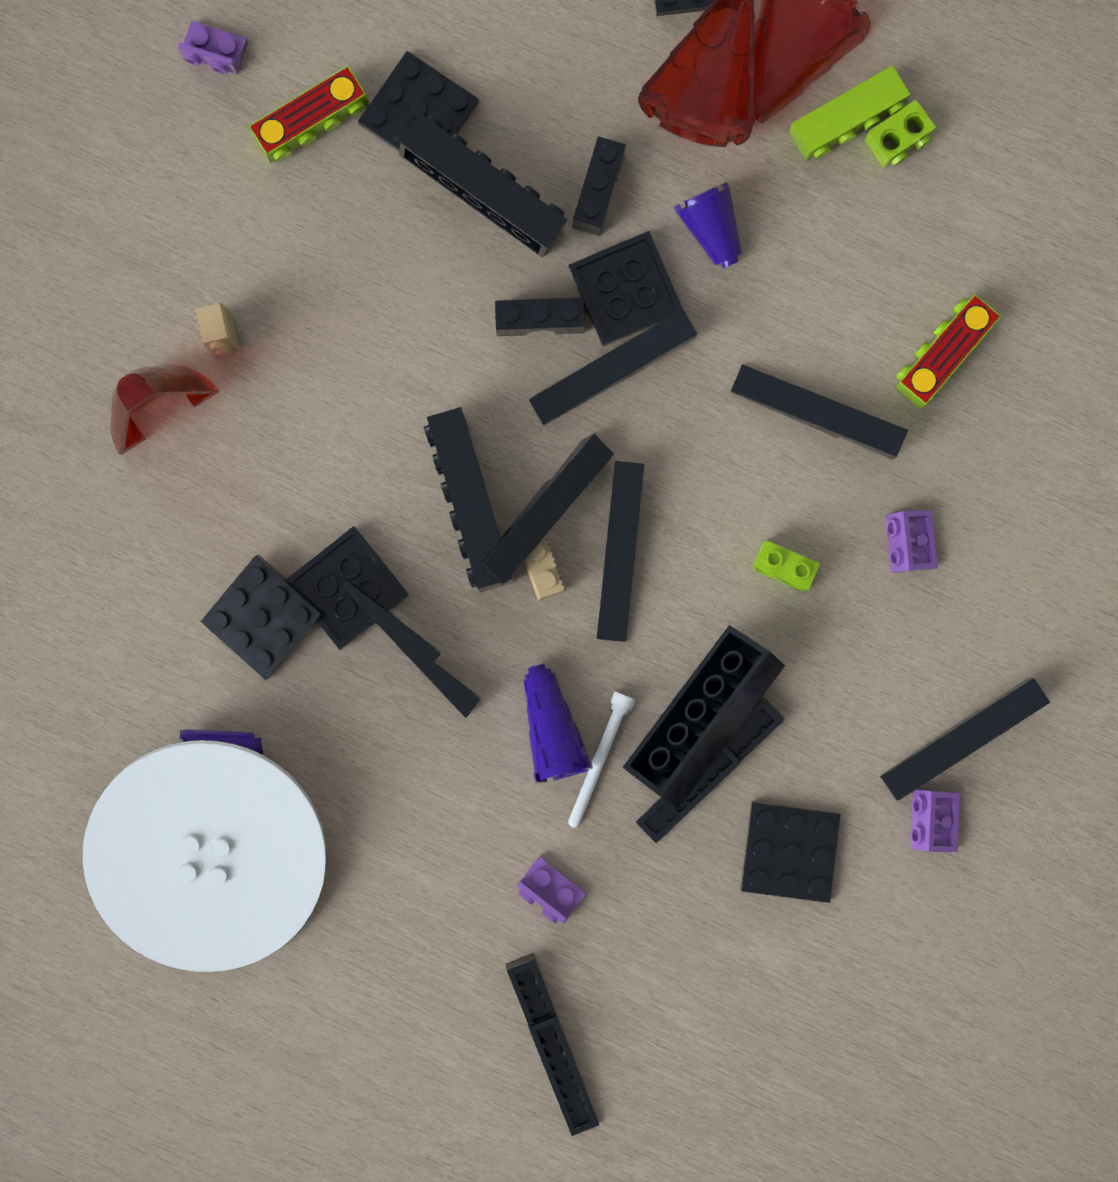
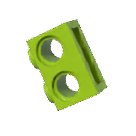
M914 100L870 130L864 141L883 168L891 163L893 166H897L909 156L907 154L908 151L914 147L920 150L932 141L930 136L935 131L936 126L919 102ZM907 124H916L920 129V133L910 132ZM883 140H892L896 144V149H887L883 145Z
M765 540L760 546L751 570L805 593L809 591L820 563Z

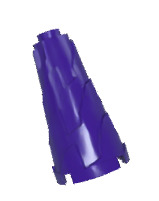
M545 664L528 668L529 673L525 675L526 679L523 682L527 699L529 739L535 783L547 782V778L550 777L554 780H559L590 769L592 770V761L587 755L579 730L562 696L555 672L552 673L551 668L546 669Z

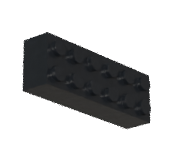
M420 113L400 142L399 156L543 258L568 220L564 217V211L553 203H550L548 206L539 199L540 194L529 186L523 188L515 182L516 177L504 168L498 170L491 164L492 160L481 151L473 152L466 146L468 143L456 133L450 135L442 129V123L431 115H428L426 118Z
M458 407L428 416L429 425L423 427L430 447L435 446L437 453L433 454L432 457L436 471L439 475L444 474L446 482L440 483L444 498L447 503L452 502L454 510L449 512L455 531L460 530L463 539L457 541L462 558L464 560L469 558L471 568L466 569L472 588L477 587L481 593L514 583L511 576L505 584L501 585L481 565L482 561L501 538L462 408Z
M729 625L622 768L678 810L785 665L769 650Z

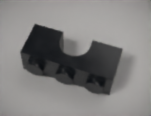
M598 136L574 213L572 228L598 236L601 235L613 188L618 179L625 156L626 144Z
M583 297L495 301L497 336H524L527 332L540 330L553 331L555 334L584 333Z

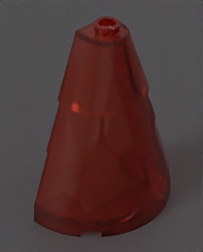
M714 0L693 23L692 30L670 52V56L644 84L638 96V103L642 111L649 118H652L654 115L661 121L660 127L683 139L714 147H726L728 142H734L738 146L749 139L755 123L754 51L756 48L754 0Z
M762 0L758 20L755 23L751 52L745 64L738 110L741 111V115L751 122L758 121L763 124L803 93L804 88L830 70L833 64L864 41L865 36L871 30V21L866 11L860 13L856 9L858 1Z
M159 364L130 371L118 381L112 393L110 430L116 450L122 455L146 440L131 414L161 395L186 394L191 404L197 407L217 394L219 390L201 373L180 365Z

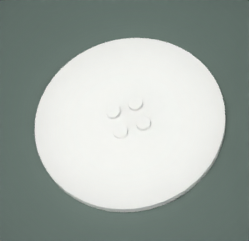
M204 740L171 744L141 756L125 767L109 783L96 802L85 830L83 869L89 894L100 916L109 928L132 949L153 961L177 969L196 972L226 971L255 963L271 955L291 940L303 927L318 901L323 886L326 870V844L322 824L309 796L300 784L277 763L253 750L231 743Z

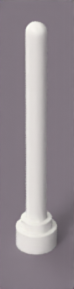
M614 691L610 701L613 712L592 761L593 769H590L587 773L568 821L569 825L573 828L580 825L623 716L627 715L629 710H633L636 702L633 698Z

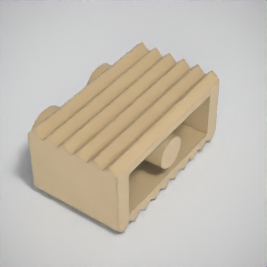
M223 303L195 309V318L198 320L196 324L199 326V336L202 338L200 341L215 356H227L233 353V349L239 348L232 314Z
M547 536L540 541L524 560L538 601L563 593L565 589L562 586L563 581L560 580L561 575L558 574L559 570L556 569L557 564L554 563L555 558H552L553 553L551 552V547H549Z

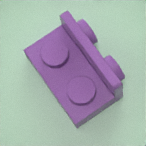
M191 21L184 43L179 42L178 50L182 57H184L183 59L190 64L200 66L203 63L210 65L212 70L226 75L228 72L237 74L248 41L245 37Z
M932 510L902 511L886 515V532L888 534L889 561L892 573L937 569L938 563Z
M914 790L912 829L910 831L912 849L929 852H958L959 792Z
M540 856L517 884V887L521 889L518 894L531 905L535 901L544 908L542 914L555 924L558 920L564 924L568 916L586 895L582 889Z

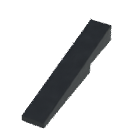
M681 309L530 398L529 402L544 426L644 370L651 363L696 339L697 332L684 309Z
M743 364L730 391L733 394L833 437H841L892 460L898 456L908 429Z
M595 433L581 440L555 475L542 485L482 561L481 565L501 585L507 582L614 455Z
M615 461L597 629V639L626 642L645 465L642 463Z
M346 579L342 587L456 709L467 718L481 699L435 663L441 654L440 651Z
M1027 678L980 711L974 712L882 774L880 778L895 800L899 801L1051 702L1034 678Z
M763 696L677 810L660 797L636 823L657 843L784 721V716Z
M534 953L506 963L507 973L571 1136L599 1126V1121Z

